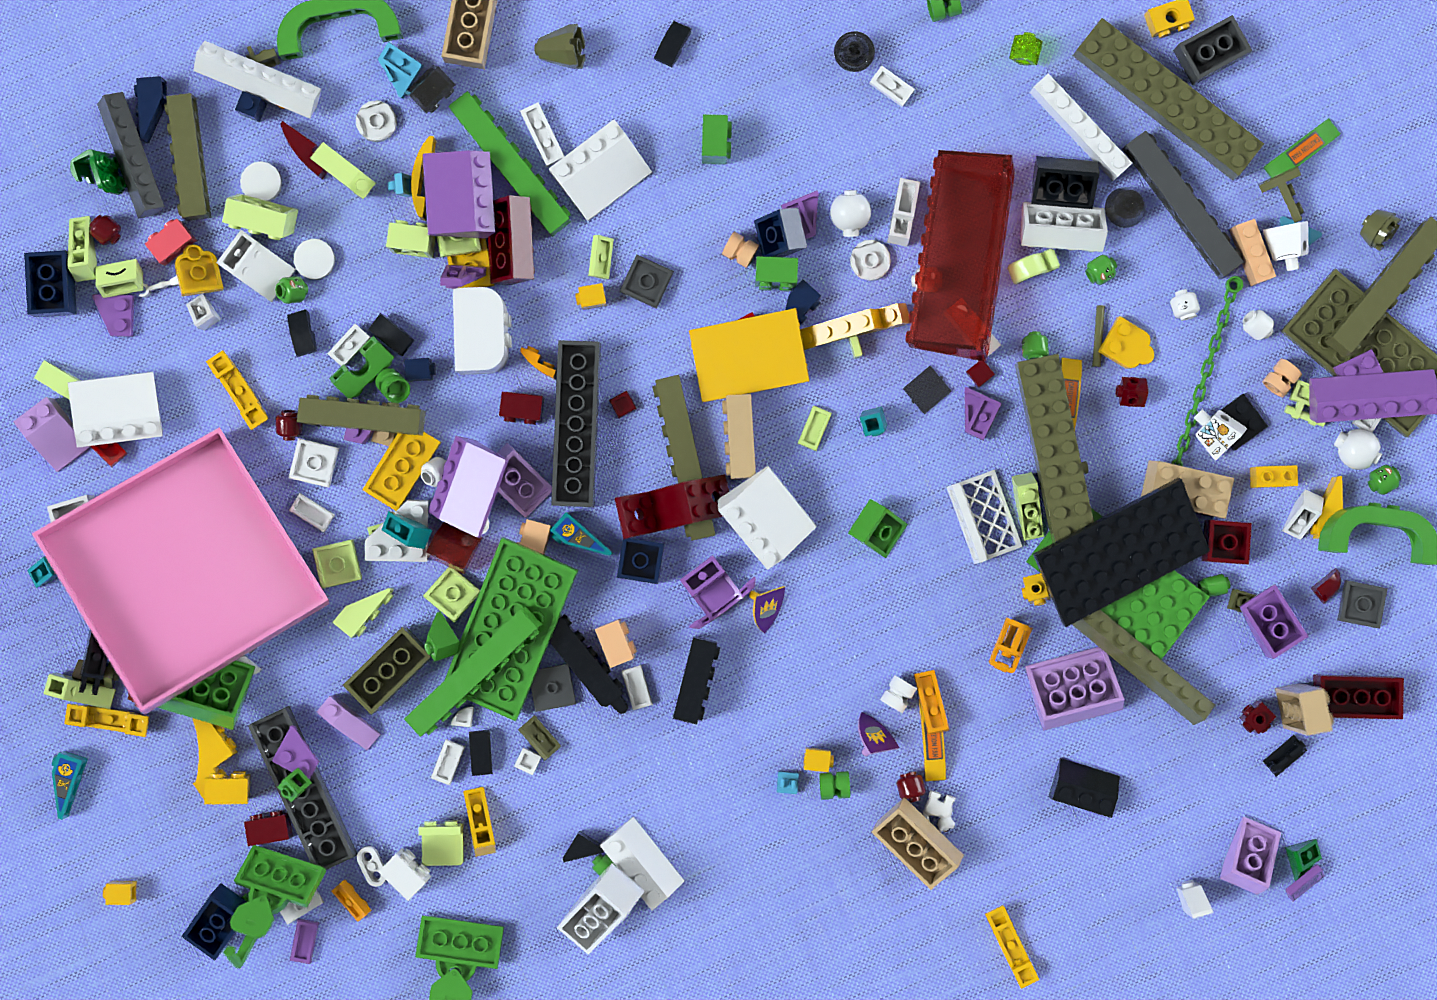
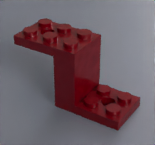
M726 475L681 482L648 492L614 498L623 538L655 533L723 517L718 511V499L729 492ZM635 511L638 514V519L635 517Z

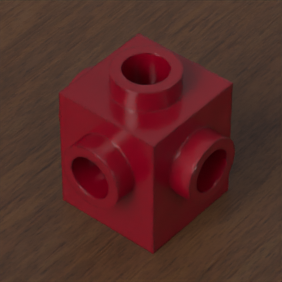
M1122 377L1120 385L1116 386V397H1119L1120 406L1145 407L1149 392L1147 379Z
M1257 700L1252 705H1247L1242 710L1243 714L1239 717L1243 721L1241 725L1249 733L1253 731L1257 734L1266 732L1271 727L1270 723L1276 718L1275 714L1263 702Z

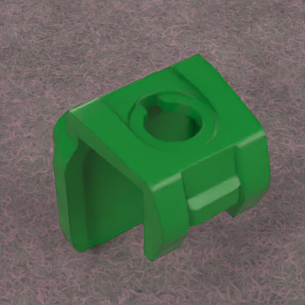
M88 149L70 161L71 174L77 182H82V177H84L88 184H94L89 165H91L99 189L102 188L106 193L120 195L127 187L124 178L119 176L118 169L120 167L116 157H111L109 153Z

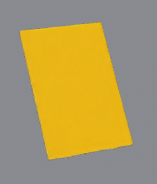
M796 308L689 330L702 402L726 398V395L749 394L810 381Z

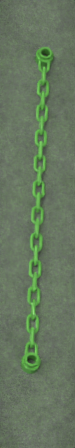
M1238 276L1230 277L1225 283L1226 292L1224 300L1226 303L1216 320L1217 332L1210 339L1208 346L1210 354L1208 359L1203 362L1200 372L1202 375L1201 383L1195 387L1193 393V400L1195 402L1193 408L1187 413L1185 419L1187 427L1177 444V450L1179 451L1177 459H1174L1171 464L1176 462V465L1180 463L1179 466H1183L1181 458L1183 453L1188 450L1190 444V429L1197 422L1195 419L1193 424L1191 421L1188 422L1190 413L1192 415L1195 414V416L1198 414V404L1203 401L1206 393V379L1211 376L1214 368L1212 359L1214 353L1219 351L1222 342L1220 334L1222 328L1226 327L1230 317L1229 305L1234 302L1237 292L1243 288V281ZM1231 282L1236 284L1235 289L1230 287ZM1229 292L1234 293L1232 299L1231 297L1227 298ZM1222 313L1224 316L1227 314L1224 324L1223 322L1219 324ZM1214 338L1215 340L1219 339L1216 349L1212 347ZM1206 363L1207 365L1211 364L1209 373L1204 372ZM1198 388L1200 390L1203 389L1201 398L1196 397ZM1182 439H1188L1185 449L1183 446L1180 448Z

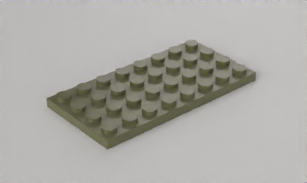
M1337 269L1331 271L1280 331L1333 377L1337 376L1333 367L1372 349L1384 373L1433 369L1437 378V354L1387 312L1384 313L1386 317L1383 321L1373 326V333L1366 340L1363 339L1360 342L1361 348L1354 355L1349 354L1342 357L1325 342L1364 294L1363 291ZM1426 415L1383 419L1406 438L1409 437Z

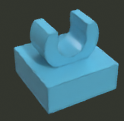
M404 173L394 174L395 181L388 182V190H394L396 195L412 196V177Z
M778 771L776 792L797 794L799 773Z

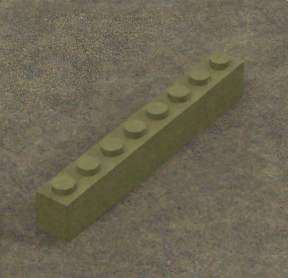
M1432 216L1422 221L1325 340L1342 357L1349 354L1354 355L1361 348L1360 342L1363 339L1366 340L1373 333V326L1383 321L1386 317L1384 314L1386 310H1390L1398 302L1396 298L1399 294H1404L1411 286L1409 282L1412 278L1416 279L1423 271L1421 267L1424 264H1428L1435 255L1433 253L1437 249V221Z
M675 375L655 380L656 385L652 386L654 397H659L660 400L657 410L659 418L663 417L665 425L661 427L664 438L668 437L670 444L666 446L668 458L673 457L674 465L670 466L673 478L677 477L678 483L702 479L680 377ZM712 519L684 526L686 537H691V541L715 536Z
M1101 610L1072 624L1193 725L1205 721L1214 708L1215 704Z

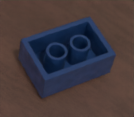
M68 251L24 253L27 314L33 317L77 315L75 279L68 269Z
M220 883L210 894L181 937L215 961L237 933L231 928L230 921L237 907L247 901Z

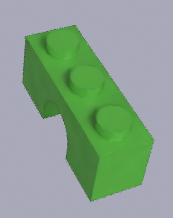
M374 336L359 349L366 359L362 369L353 371L343 364L329 378L332 384L347 398L358 397L362 393L363 388L368 383H372L376 379L377 374L382 369L388 368L394 359L391 352Z

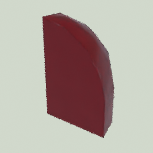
M1337 568L1333 569L1311 587V590L1323 604L1332 598L1340 588L1341 578Z

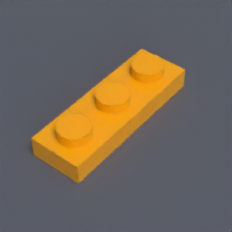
M931 670L914 674L928 735L949 731L935 671Z

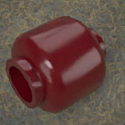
M98 215L89 225L91 228L90 234L102 245H108L109 243L114 245L121 238V235H119L121 226L109 215Z
M282 410L276 416V434L283 437L285 441H294L295 437L302 434L303 424L297 422L298 411Z
M916 771L900 775V779L896 782L900 798H906L910 803L920 801V796H923L926 792L923 778L919 774L916 775Z

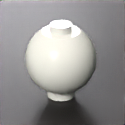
M844 190V194H840L833 201L830 216L834 225L843 231V236L855 237L859 236V230L868 224L871 217V207L868 200L862 194H857L856 190Z
M1354 429L1348 433L1341 431L1333 445L1338 448V455L1341 461L1347 467L1356 470L1367 469L1372 463L1376 465L1382 456L1379 453L1381 445L1378 438L1372 432L1365 429Z

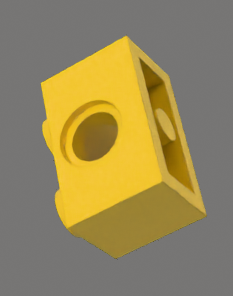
M1175 0L1148 9L1144 14L1152 38L1156 36L1164 38L1170 35L1171 31L1177 29L1178 32L1190 28L1191 23L1195 20L1188 0ZM1166 16H1172L1174 23H1169L1166 20Z
M1297 465L1250 468V488L1298 486Z

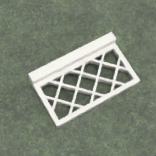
M995 470L946 487L974 564L1023 547ZM991 476L993 481L991 490L981 486L985 477ZM969 483L976 487L972 497L965 494L963 485ZM979 489L989 493L985 503L975 499ZM992 495L999 498L1000 505L998 509L988 505ZM973 502L983 506L979 516L972 513L971 507ZM986 508L996 512L992 522L982 518ZM999 514L1006 517L1007 524L1005 528L995 524ZM981 521L990 525L986 535L979 532L978 526ZM993 527L1003 532L999 542L990 538ZM1006 533L1013 536L1016 545L1008 547L1002 544ZM988 540L997 544L994 553L989 555L985 549Z

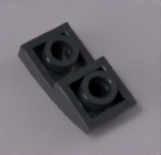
M673 20L657 49L654 60L672 68L681 54L682 47L691 35V28Z
M304 309L288 314V326L296 356L300 357L317 352L315 334L311 331L309 312Z
M381 313L368 329L401 356L406 353L414 342V339L402 328L397 327Z
M490 731L469 732L472 776L493 774Z

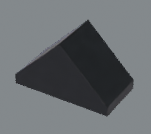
M579 831L566 851L563 863L604 853V850L600 847L601 843Z

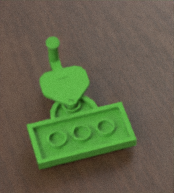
M256 845L252 846L234 879L236 885L250 889L249 902L238 906L230 921V926L234 931L246 936L237 953L236 948L233 946H228L223 950L224 956L227 957L235 968L240 969L244 965L257 938H262L268 933L274 922V914L282 911L289 902L306 908L309 906L326 873L325 868Z
M422 915L415 958L436 960V970L441 977L431 985L429 1000H471L472 989L466 981L475 974L477 966L498 969L504 926Z

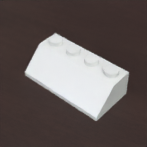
M1023 202L1020 229L1021 246L1103 252L1108 233L1104 208L1082 209Z
M634 816L600 844V847L616 867L644 890L641 898L651 910L665 901L685 881Z

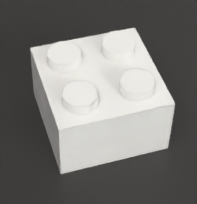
M401 848L378 872L409 901L432 876L429 874L430 870L422 863L419 865L414 860L415 855L410 850Z

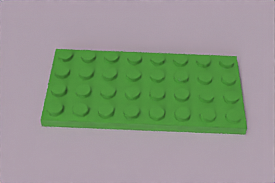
M1091 508L1094 521L1103 517ZM1050 531L1033 553L1052 544ZM1032 553L1026 562L1040 572ZM1174 570L1100 610L1162 660L1210 596Z
M502 537L459 642L457 654L453 657L445 680L520 609L526 606L542 624L538 629L540 633L532 640L528 638L523 643L525 647L517 654L513 652L509 656L511 660L502 668L498 666L494 670L496 674L488 681L484 679L479 684L481 688L473 695L469 693L465 697V699L513 721H517L578 570Z

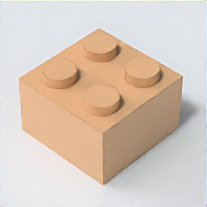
M618 619L595 629L610 668L635 658L634 654L637 650L633 640L630 642L626 634L630 632L625 621L621 622V619Z

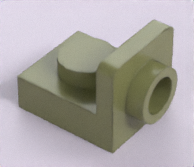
M247 47L249 54L246 57L268 67L281 64L274 48L262 50L259 54L255 55L252 47Z

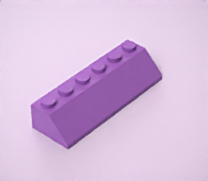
M1433 369L1309 378L1310 419L1317 423L1437 414V378Z

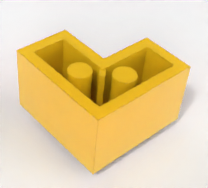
M233 771L228 777H223V773H211L210 777L205 778L204 805L248 804L250 800L251 774H246V771Z

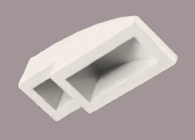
M900 178L887 243L907 247L920 186L919 181Z

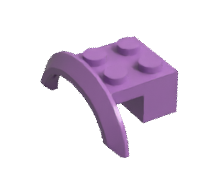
M712 555L680 579L681 583L706 614L692 623L689 628L701 629L722 615L753 590L756 578L753 577L739 590Z

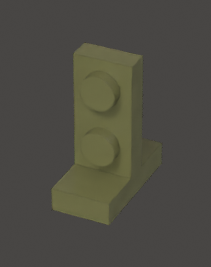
M1298 166L1259 183L1262 193L1278 186L1294 223L1303 220L1301 214L1304 213L1300 202L1295 203L1293 196L1296 193L1292 184L1287 185L1286 182L1301 175Z

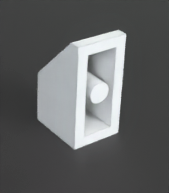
M1305 489L1294 503L1282 531L1301 540L1322 514L1324 498Z
M1189 880L1181 883L1182 886L1176 887L1183 911L1190 917L1197 918L1213 913L1206 894L1199 883Z

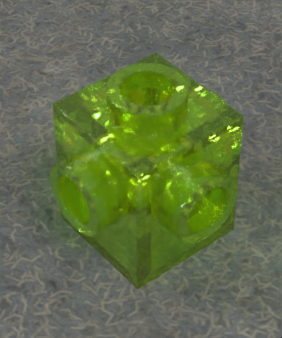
M1024 32L1023 35H1015L1009 59L1019 65H1037L1043 41L1036 38V35L1030 32Z

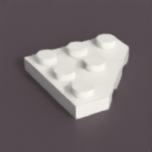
M408 499L394 513L428 527L429 500ZM384 522L365 539V561H428V542L425 549L406 546L381 530Z

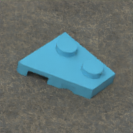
M390 42L387 43L378 58L379 63L387 73L388 79L394 85L398 96L403 99L424 65Z

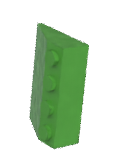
M234 661L157 708L233 730L240 715L255 666Z

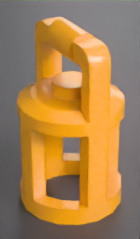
M1006 617L990 656L989 664L1005 673H1014L1033 628ZM999 650L1002 651L1001 655L1010 659L1011 656H1015L1011 667L1000 661H995Z

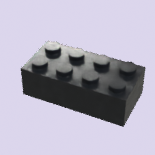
M693 636L673 719L697 725L698 720H703L705 707H702L703 700H708L710 687H707L708 680H713L715 667H712L713 659L718 660L720 647H717L716 641Z

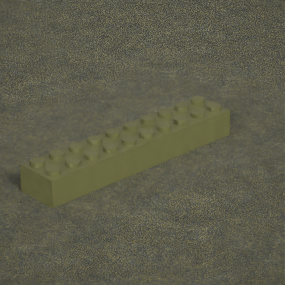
M1103 18L1100 19L1073 54V57L1231 180L1240 176L1264 145L1258 138Z
M1059 354L1025 360L1015 364L1052 543L1094 522Z

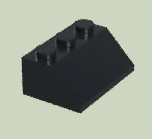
M1036 156L1031 204L1093 209L1100 174L1098 161Z
M1060 758L1048 797L1054 801L1112 818L1118 800L1120 776Z

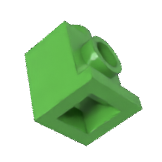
M297 768L283 779L278 789L284 798L292 802L312 782ZM294 777L301 782V787L293 780Z

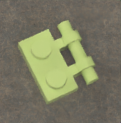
M1298 380L1294 384L1289 400L1295 401L1296 405L1295 407L1287 405L1284 413L1290 414L1294 419L1306 420L1310 425L1324 427L1326 422L1317 423L1310 419V413L1302 411L1304 405L1309 407V383Z

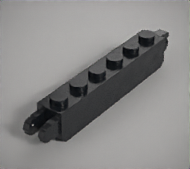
M566 614L560 615L549 641L601 706L608 707L611 704L618 713H626L629 707L621 696L624 693L622 683L617 678L613 679L610 676V668L605 662L600 663L596 658L598 656L597 652L592 646H586L583 642L585 637L581 632L573 630L570 626L572 621Z
M91 629L89 630L80 671L79 692L84 693L87 677L95 678L91 690L92 695H97L100 680L104 677L108 657Z

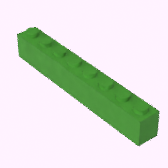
M468 91L448 106L451 112L479 147L485 152H490V160L519 196L530 197L532 213L553 237L571 222L569 218L570 212L564 205L561 207L556 202L558 197L551 189L549 191L546 190L543 186L545 184L543 178L538 173L534 175L530 170L533 167L526 157L522 159L518 155V152H520L513 141L509 143L506 140V132L501 126L496 127L492 122L495 120L488 110L485 112L480 107L482 103L475 94L471 96Z
M526 606L520 609L410 712L404 720L420 737L426 733L428 736L438 728L436 724L440 720L442 722L447 720L452 715L450 711L455 706L457 709L467 701L465 697L469 693L471 695L476 693L481 688L479 684L484 679L486 681L491 679L496 674L494 670L498 666L501 668L511 660L509 656L513 652L515 654L520 652L525 647L523 643L528 638L532 640L540 633L538 630L542 626L540 621Z

